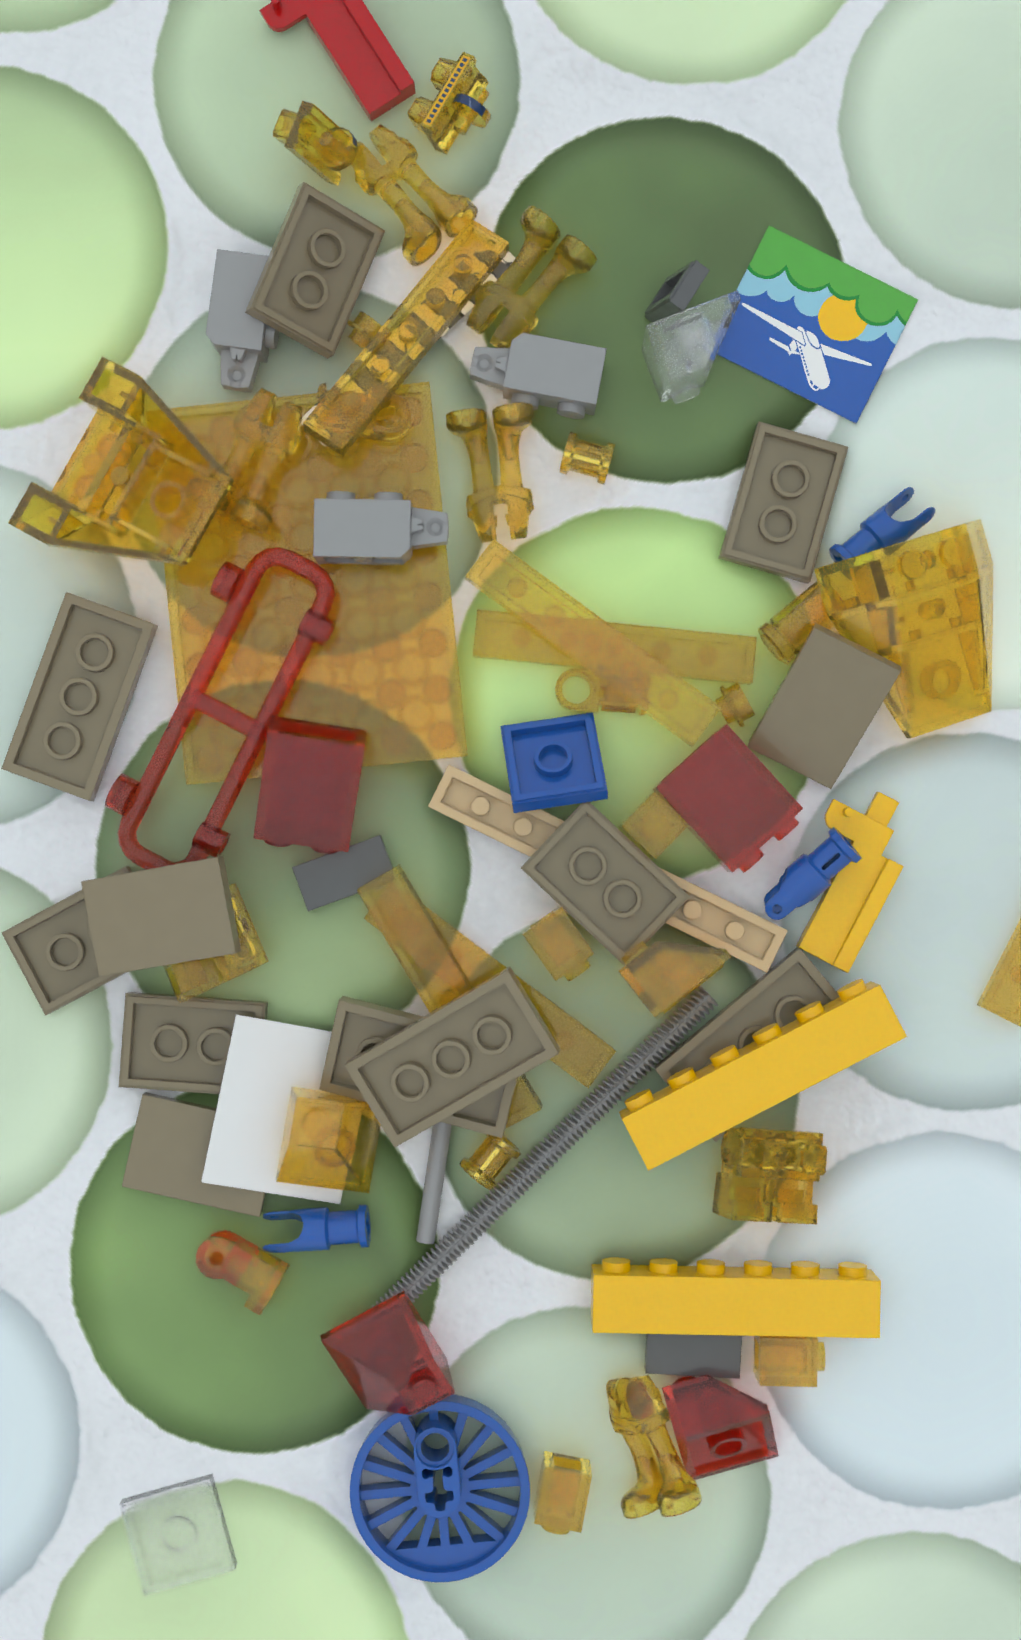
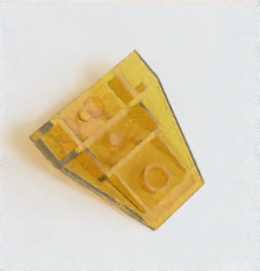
M102 356L79 399L96 411L88 428L52 491L50 492L31 481L8 523L51 547L187 566L235 480L140 375Z
M981 519L814 569L827 616L838 633L901 666V673L883 702L907 739L992 711L993 561Z

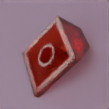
M405 1291L320 1335L321 1342L366 1409L415 1415L455 1393L447 1358Z
M709 1375L682 1377L672 1385L662 1387L689 1482L779 1456L767 1404Z

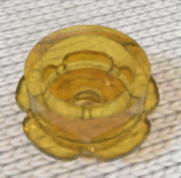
M362 311L359 312L353 322L348 319L347 325L353 329L348 338L369 354L375 347L379 349L384 348L381 343L390 333L383 326Z
M738 682L726 689L723 685L720 686L719 689L722 696L715 699V702L727 724L736 721L740 727H744L743 722L755 716V713Z

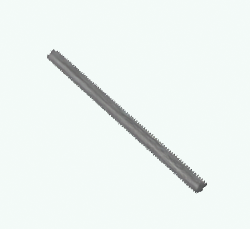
M699 986V991L695 990V995H690L691 1000L686 998L687 1004L682 1002V1007H677L679 1012L673 1011L675 1017L669 1015L670 1020L665 1019L666 1024L661 1023L663 1029L657 1027L658 1033L653 1031L654 1037L648 1036L650 1041L644 1039L646 1045L640 1043L642 1049L636 1047L637 1053L631 1052L633 1058L627 1056L629 1062L623 1060L625 1066L619 1064L621 1070L615 1068L617 1074L610 1073L613 1078L607 1076L608 1082L602 1080L604 1086L598 1084L600 1090L594 1088L596 1094L590 1092L589 1094L592 1098L590 1099L586 1096L587 1103L582 1100L583 1107L577 1105L579 1111L573 1109L575 1115L569 1113L571 1119L565 1117L567 1123L560 1121L562 1127L556 1125L558 1131L552 1129L554 1135L548 1133L550 1139L548 1140L544 1137L543 1139L546 1143L544 1144L540 1141L541 1148L536 1145L537 1152L531 1150L533 1156L527 1154L529 1160L523 1158L524 1164L518 1162L520 1168L514 1166L516 1172L510 1170L512 1176L510 1177L506 1174L508 1180L506 1181L502 1178L504 1184L501 1185L498 1182L499 1189L494 1186L495 1193L490 1190L491 1197L485 1195L487 1201L481 1199L482 1205L477 1202L478 1209L472 1207L474 1213L468 1211L470 1217L468 1218L464 1215L466 1221L464 1222L460 1219L462 1225L460 1226L456 1223L457 1230L452 1227L453 1234L448 1231L449 1238L445 1235L443 1236L445 1242L439 1240L440 1246L435 1243L436 1250L431 1247L432 1254L430 1255L426 1252L428 1258L426 1259L422 1256L424 1262L422 1263L418 1260L420 1266L418 1267L414 1264L415 1271L410 1268L411 1275L406 1272L405 1276L407 1279L402 1276V1284L397 1281L398 1287L394 1284L392 1285L394 1291L390 1288L388 1289L389 1296L386 1292L384 1293L385 1300L380 1297L381 1304L376 1301L377 1308L372 1305L373 1312L369 1309L367 1310L369 1316H365L367 1321L373 1324L377 1330L385 1331L384 1327H389V1323H393V1319H397V1315L402 1314L401 1311H406V1307H410V1303L415 1302L414 1298H419L418 1294H423L422 1290H427V1286H431V1282H435V1278L440 1277L439 1274H443L445 1269L448 1270V1266L453 1265L452 1262L457 1261V1257H461L460 1253H465V1249H469V1245H473V1241L478 1240L477 1237H481L487 1228H491L490 1225L495 1224L494 1221L499 1220V1216H503V1212H507V1208H511V1204H515L516 1199L519 1200L520 1196L529 1190V1187H533L532 1184L537 1183V1179H541V1175H545V1171H549V1167H553V1163L558 1162V1158H562V1155L566 1154V1151L570 1150L571 1146H575V1141L579 1142V1137L583 1138V1134H587V1130H591V1126L596 1125V1121H600V1116L604 1117V1114L613 1108V1104L617 1105V1100L621 1101V1096H626L625 1092L629 1093V1089H633V1085L638 1084V1079L642 1080V1075H647L646 1071H651L650 1067H655L654 1062L659 1064V1059L663 1060V1055H668L667 1050L671 1052V1046L676 1047L675 1042L680 1043L679 1038L684 1039L683 1033L688 1035V1030H693L691 1025L696 1027V1021L701 1023L700 1017L706 1018L704 1013L710 1014L708 1008L714 1010L712 1004L718 1006L709 993L702 986Z

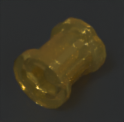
M570 432L559 473L577 472L595 477L599 484L605 485L616 444L608 442L606 446L578 439L577 433Z
M486 1134V1138L471 1157H464L459 1164L475 1181L488 1190H492L496 1186L494 1179L512 1158L518 1159L522 1153L504 1135L503 1138Z

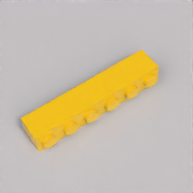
M863 979L855 980L837 990L839 998L822 1006L820 1001L810 1003L794 1013L797 1020L781 1028L778 1023L770 1024L752 1035L754 1042L739 1050H737L735 1045L723 1048L709 1057L712 1064L696 1072L693 1067L685 1068L667 1079L669 1086L654 1094H652L650 1089H646L625 1100L624 1103L627 1108L619 1111V1114L648 1171L907 1037L881 985L872 981L865 984Z
M609 1257L602 1259V1264H592L591 1326L593 1333L880 1338L881 1280L871 1269H867L866 1264L859 1262L838 1263V1269L820 1268V1264L811 1261H794L791 1263V1268H773L771 1262L763 1260L745 1261L744 1267H725L724 1261L716 1259L698 1260L697 1266H678V1261L668 1258L651 1259L649 1265H630L631 1261L629 1259Z

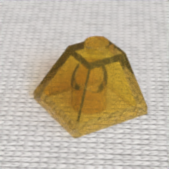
M642 941L621 958L626 966L618 972L656 1020H658L727 965L732 956L723 948L656 941L648 947Z
M291 1087L276 1182L369 1193L381 1125L367 1102L326 1091Z

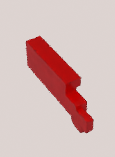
M271 0L270 4L259 10L268 27L276 32L286 31L303 19H306L370 121H373L416 94L413 79L362 0Z

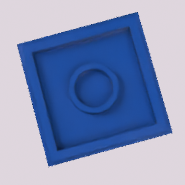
M593 712L500 726L513 813L608 799Z

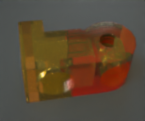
M227 1230L212 1233L199 1246L196 1253V1264L199 1271L212 1279L223 1278L250 1294L244 1307L258 1315H261L267 1307L290 1264Z

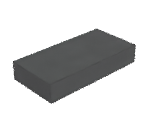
M696 260L667 277L645 311V318L659 326L682 313L710 270Z
M381 835L292 867L308 911L397 879Z
M646 1334L645 1373L740 1379L742 1336Z

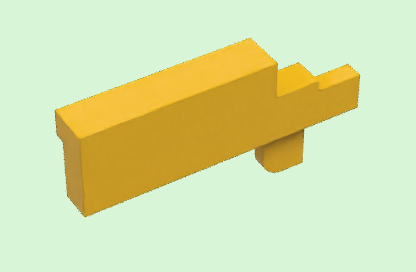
M880 792L875 793L865 814L832 799L824 816L825 823L830 830L835 827L845 838L851 840L850 843L861 855L862 859L857 863L851 861L830 880L832 885L824 891L796 947L846 973L851 969L904 867L881 856L894 832L887 825L899 802Z

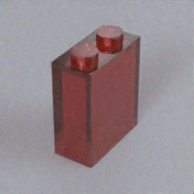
M272 715L267 734L253 838L264 840L265 843L276 847H286L291 844L308 846L314 851L323 854H333L338 851L348 852L367 730Z
M727 724L720 727L653 788L654 792L727 872L732 873L737 868L744 873L764 856V853L759 848L773 836L777 841H780L799 824L795 816L803 809Z

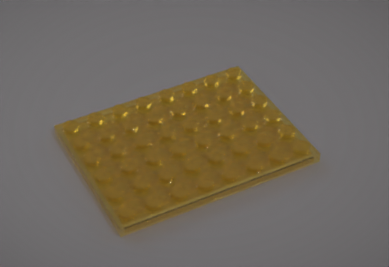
M430 382L364 388L379 397L326 447L298 420L328 392L148 410L186 785L468 757L447 545L413 549V556L404 565L318 564L313 557L314 498H326L327 492L355 493V499H374V494L377 492H397L403 494V500H411L415 508L443 512Z

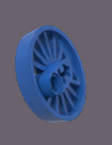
M454 1394L422 1395L407 1400L387 1412L368 1433L358 1451L351 1474V1510L355 1524L366 1545L383 1563L393 1570L413 1579L427 1582L459 1581L477 1575L493 1566L510 1550L517 1540L529 1509L530 1479L522 1448L513 1431L498 1414L487 1406L473 1399ZM438 1411H451L458 1413L456 1423L451 1419V1417L445 1415L444 1413H438ZM429 1412L416 1426L411 1416ZM467 1416L482 1422V1427L458 1454V1445ZM400 1422L414 1447V1453L387 1430ZM493 1432L504 1442L503 1445L470 1461ZM438 1433L448 1440V1444L443 1448L434 1449L424 1442V1438L429 1434ZM378 1442L404 1465L368 1454L374 1444ZM513 1456L517 1466L516 1471L479 1474ZM364 1469L399 1481L362 1485V1472ZM440 1469H443V1488L446 1491L444 1494H438L437 1488L434 1486L435 1473ZM520 1486L518 1501L480 1490ZM402 1497L372 1514H369L365 1500ZM476 1505L502 1512L512 1517L506 1527L502 1528ZM414 1508L389 1539L378 1529V1526ZM463 1514L486 1532V1534L473 1535ZM427 1515L420 1539L403 1541L421 1518ZM449 1517L460 1536L450 1537ZM437 1518L439 1521L440 1538L430 1539Z

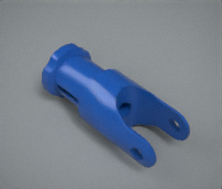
M908 487L860 523V530L842 545L834 544L830 547V556L847 578L857 581L862 577L861 571L880 555L888 556L933 518L936 509L929 507L917 517L908 521L900 522L891 518L913 496L914 489Z
M835 827L828 831L829 838L809 855L803 853L790 864L780 877L779 883L765 895V911L771 919H783L795 908L802 907L808 902L813 901L832 885L830 879L851 861L857 863L862 859L852 844Z
M367 1204L359 1205L358 1210L330 1212L328 1207L272 1211L263 1214V1218L267 1220L296 1219L303 1222L302 1232L297 1239L289 1243L265 1245L263 1250L267 1252L330 1250L331 1245L359 1243L361 1248L370 1247L371 1221Z

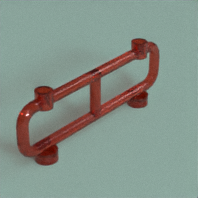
M281 547L266 548L254 555L245 569L229 561H226L221 566L212 583L210 595L226 602L227 606L140 782L122 773L116 779L107 795L105 807L122 815L117 832L119 846L128 859L144 869L207 859L209 855L218 857L223 853L231 834L222 830V827L314 643L324 647L334 631L336 621L328 617L335 598L334 583L331 577L320 565L292 550ZM279 566L310 581L316 589V597L311 608L305 613L299 625L297 636L254 719L205 694L264 573L271 567ZM197 710L246 735V738L205 821L202 822L194 835L192 847L188 855L181 861L173 862L140 845L136 833Z

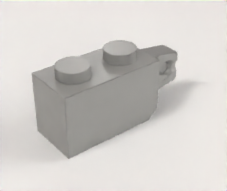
M217 249L206 335L221 356V385L223 388L231 391L252 392L260 362H268L269 348L276 349L279 338V331L245 313L269 256Z
M521 333L511 341L510 348L475 347L470 368V379L503 390V398L511 400L510 404L516 408L538 410L539 405L557 408V414L563 417L583 419L585 414H595L607 348Z
M330 491L327 492L326 498H314L313 557L318 564L404 565L413 556V549L448 545V513L415 508L411 500H403V494L377 492L374 494V499H355V493Z

